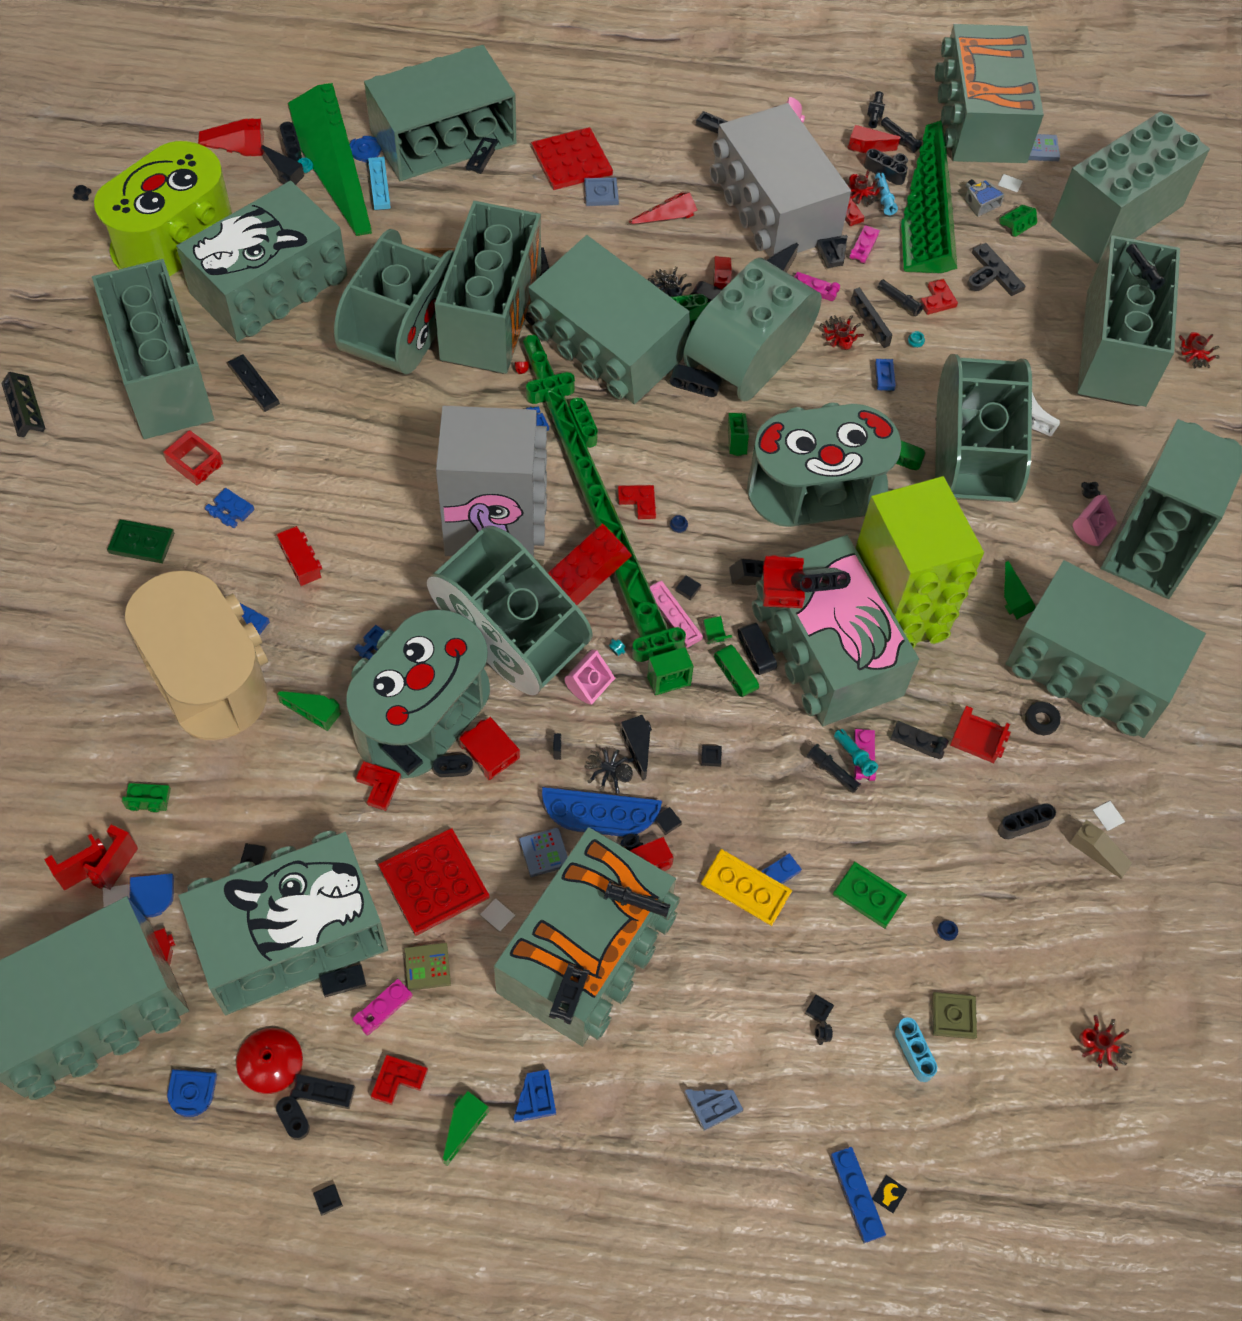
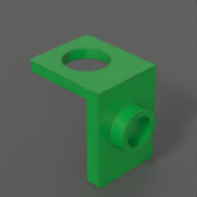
M721 616L703 620L708 645L726 642L732 638V635H725Z

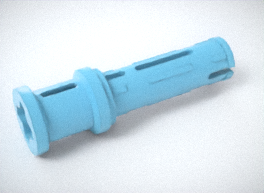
M878 173L875 175V180L878 188L881 189L879 192L881 194L880 202L884 206L883 211L886 215H893L898 210V206L894 202L895 197L890 193L884 173H881V176Z

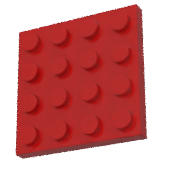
M590 127L531 142V147L553 190L584 183L585 178H603L613 175V169Z
M453 828L378 864L415 936L490 898L487 889Z

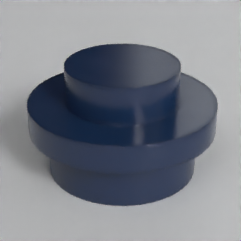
M677 515L671 519L670 528L674 532L682 533L687 530L688 521L684 516Z
M945 920L938 925L937 933L941 939L952 941L958 935V927L954 922Z

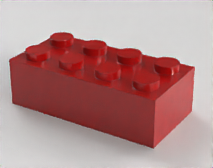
M602 523L551 569L548 574L570 599L578 605L632 555Z

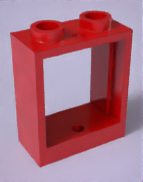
M191 430L163 451L166 462L196 486L205 481L210 474L218 470L223 464L220 452ZM197 446L210 457L193 470L180 459Z

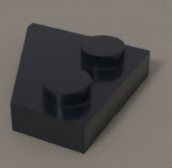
M847 235L817 240L816 245L827 268L843 266Z

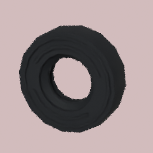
M1036 702L1026 711V725L1037 735H1050L1060 725L1061 716L1059 711L1048 702ZM1036 714H1047L1050 722L1048 724H1040L1036 720Z

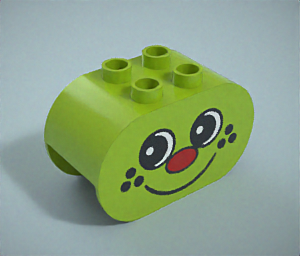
M174 141L159 146L104 184L97 191L94 199L96 214L102 223L107 226L111 238L110 255L115 266L118 269H123L164 259L169 276L182 269L176 247L178 244L232 214L218 157L205 146L189 141Z

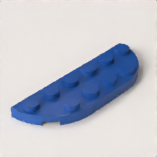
M542 787L543 805L550 818L561 827L576 832H585L589 827L602 835L626 836L628 834H638L654 823L662 805L661 800Z

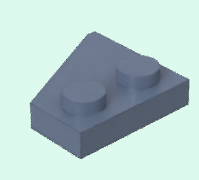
M687 1089L684 1092L703 1131L743 1112V1108L733 1090L715 1091L705 1089V1091H692V1089Z

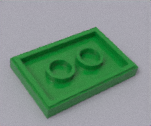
M855 861L833 893L835 897L884 929H886L907 894Z

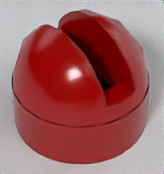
M515 362L517 373L525 374L528 371L529 362Z

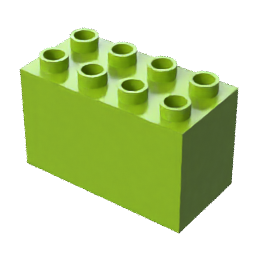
M944 476L871 496L855 548L913 648L918 642L929 639L931 644H936L946 640L951 635L950 630L955 619L959 616L963 600L968 596L967 591L972 580L977 575V568L984 555V551Z

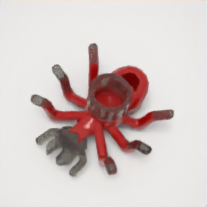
M867 170L865 176L850 175L848 187L851 188V199L860 194L859 198L856 199L857 204H860L862 196H864L863 204L866 207L873 204V201L879 202L880 199L876 195L880 190L884 189L882 186L875 192L870 191L874 189L875 184L880 180L879 178L875 179L870 187H867L870 170Z
M834 315V319L830 316L829 323L827 320L825 321L826 325L820 324L825 332L822 333V336L827 341L834 337L836 338L835 341L830 343L832 347H835L838 342L839 348L849 350L858 337H864V334H856L855 337L849 335L854 334L856 329L861 326V323H858L850 331L849 325L853 315H850L847 323H842L841 317L838 320Z
M1191 332L1186 339V345L1185 339L1179 335L1178 338L1182 341L1181 347H1179L1182 350V356L1193 353L1191 356H1186V362L1188 363L1196 357V360L1192 363L1194 369L1196 367L1202 368L1203 365L1205 368L1206 366L1210 368L1208 362L1215 358H1220L1219 355H1213L1210 358L1206 356L1215 349H1219V346H1214L1209 351L1204 350L1213 334L1206 339L1197 332Z
M1094 1015V1028L1084 1029L1079 1035L1080 1043L1084 1047L1093 1048L1083 1053L1082 1057L1100 1052L1096 1062L1098 1067L1102 1068L1103 1062L1101 1060L1106 1051L1108 1065L1113 1067L1115 1071H1118L1116 1063L1112 1062L1111 1052L1116 1057L1118 1063L1127 1065L1122 1060L1131 1058L1127 1053H1133L1128 1049L1132 1046L1126 1043L1121 1045H1114L1113 1043L1126 1035L1130 1030L1125 1029L1113 1038L1110 1031L1115 1024V1019L1111 1020L1105 1031L1100 1032L1098 1029V1016Z

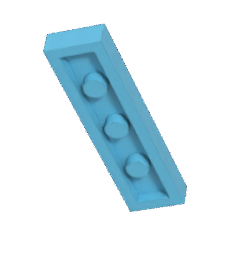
M384 157L368 158L374 210L391 209Z

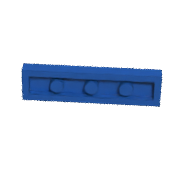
M850 1147L832 1153L830 1155L863 1243L885 1237V1230L853 1148Z

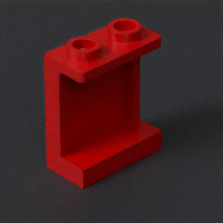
M776 555L765 556L763 564V606L803 608L805 592L792 586L791 577L795 572L803 571L804 558L795 556L778 557Z
M966 706L950 746L994 763L997 757L1001 758L1004 753L1005 747L1002 745L1003 742L1008 741L1011 731H1008L1010 724L1006 723L1003 727L972 714L974 708Z
M491 716L486 720L483 719L478 722L475 728L465 731L459 738L461 749H466L484 770V776L488 780H491L520 759V749Z
M112 824L107 829V833L113 843L97 867H92L86 863L83 866L87 873L86 876L92 880L91 884L99 889L104 887L111 890L138 850L129 832Z
M89 834L88 838L92 845L59 864L52 855L44 859L64 891L88 878L83 868L85 863L92 867H97L107 852L99 838L94 839L92 834Z

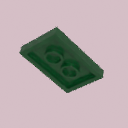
M120 519L107 551L113 555L163 564L175 532L174 529Z

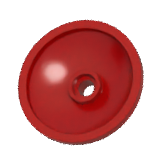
M266 1028L250 1035L241 1045L236 1059V1068L241 1081L250 1090L260 1094H274L288 1088L294 1082L295 1075L300 1074L303 1065V1053L299 1042L292 1034L279 1028ZM266 1054H271L270 1059H264V1056Z

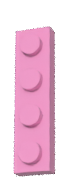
M660 581L650 586L660 612L670 627H679L685 631V647L688 648L701 641L703 638L702 634L665 584Z

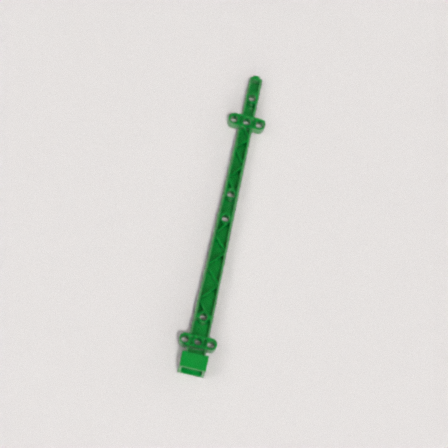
M528 335L523 340V346L537 380L527 383L526 399L531 404L546 401L596 529L603 523L632 555L614 572L640 638L635 639L633 642L632 657L637 662L649 660L647 678L655 696L690 686L694 666L686 647H684L686 633L679 627L668 629L566 401L565 396H569L575 391V376L569 372L555 375L538 336Z

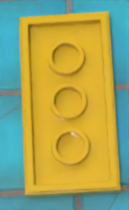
M720 849L701 882L702 886L770 926H773L793 891L723 849Z

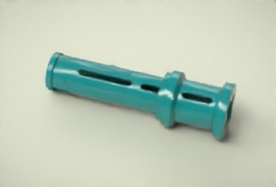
M844 729L835 732L834 738L851 755L853 763L861 768L862 774L867 777L873 775L878 769V764L869 758L867 751L861 750Z

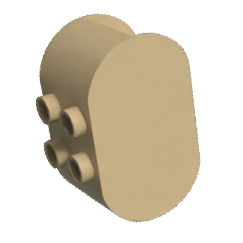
M172 571L150 579L135 591L126 606V625L147 670L185 732L193 737L204 740H219L237 735L250 727L259 718L267 701V686L261 666L268 663V659L260 646L262 640L251 622L246 624L242 617L244 615L243 609L233 593L224 597L218 586L202 574L191 571Z

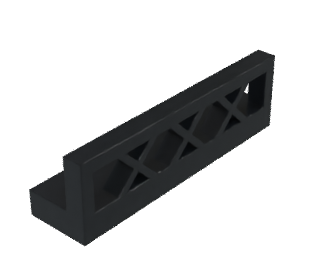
M8 372L1 384L17 436L25 437L29 430L44 432L46 428L29 376ZM18 380L24 381L25 386L21 384ZM22 392H24L26 395H28V396H29V399L26 398V397L22 394ZM26 405L32 408L34 412L30 411ZM30 418L37 422V424L31 423Z

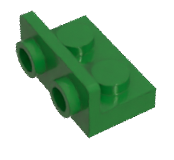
M1020 205L1000 217L999 222L1001 225L1012 228V236L1016 237L1037 224L1036 208Z
M129 783L126 797H122V803L130 811H139V809L154 813L166 811L171 788L169 785Z

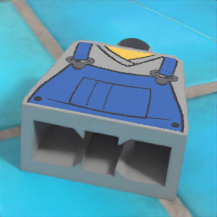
M971 179L966 183L968 190L965 200L977 217L1001 206L1005 194L989 181L984 180L976 183Z

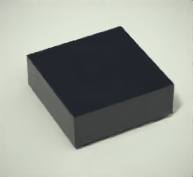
M686 575L675 591L691 601L700 590L701 584Z
M554 733L553 735L554 760H561V733Z
M702 745L701 766L721 767L722 746Z
M671 807L658 814L655 819V823L665 835L682 825V821Z
M815 995L805 1014L821 1023L826 1021L834 1005Z
M335 1183L313 1193L321 1216L343 1207Z

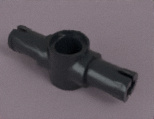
M881 91L875 92L873 101L869 103L867 115L869 116L868 126L870 128H876L879 119L883 116L885 104H883L884 94Z

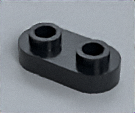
M990 266L981 268L969 277L968 287L973 291L982 290L995 280L996 270Z
M468 755L440 756L434 760L433 770L439 777L467 776L473 770V761ZM462 765L467 766L465 769L460 768ZM441 767H446L447 769H446V770H441L440 768H441Z
M290 1096L280 1099L276 1105V1112L288 1135L294 1140L305 1138L310 1131V1125L297 1100ZM290 1104V1110L284 1111V1106ZM300 1123L301 1128L294 1130V1125Z

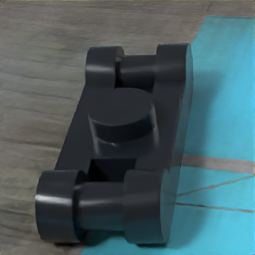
M568 964L549 1014L550 1018H559L564 1020V1023L571 1025L590 970L585 968L581 970L575 968L573 964ZM572 976L579 978L578 983L571 981ZM561 1003L569 1006L568 1011L560 1009Z

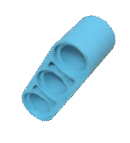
M908 1017L903 1018L895 1029L896 1038L914 1076L920 1082H928L937 1072V1063L916 1021ZM902 1026L908 1027L911 1030V1034L905 1033L902 1030ZM911 1046H917L921 1053H914ZM921 1066L928 1067L930 1074H925L921 1070Z

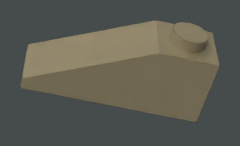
M1087 819L1070 841L1071 845L1120 879H1122L1132 864L1109 836Z

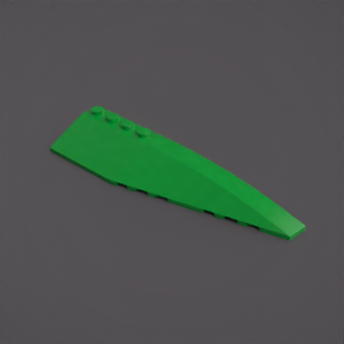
M333 83L317 85L288 102L301 152L304 153L305 158L312 161L313 171L317 173L319 180L333 198L335 205L339 207L341 214L346 218L356 236L371 234L372 229Z
M940 120L925 127L922 139L923 145L920 147V157L917 158V168L914 170L910 186L911 192L907 197L908 203L904 209V218L901 221L905 272L944 273L958 269L950 177L943 125Z

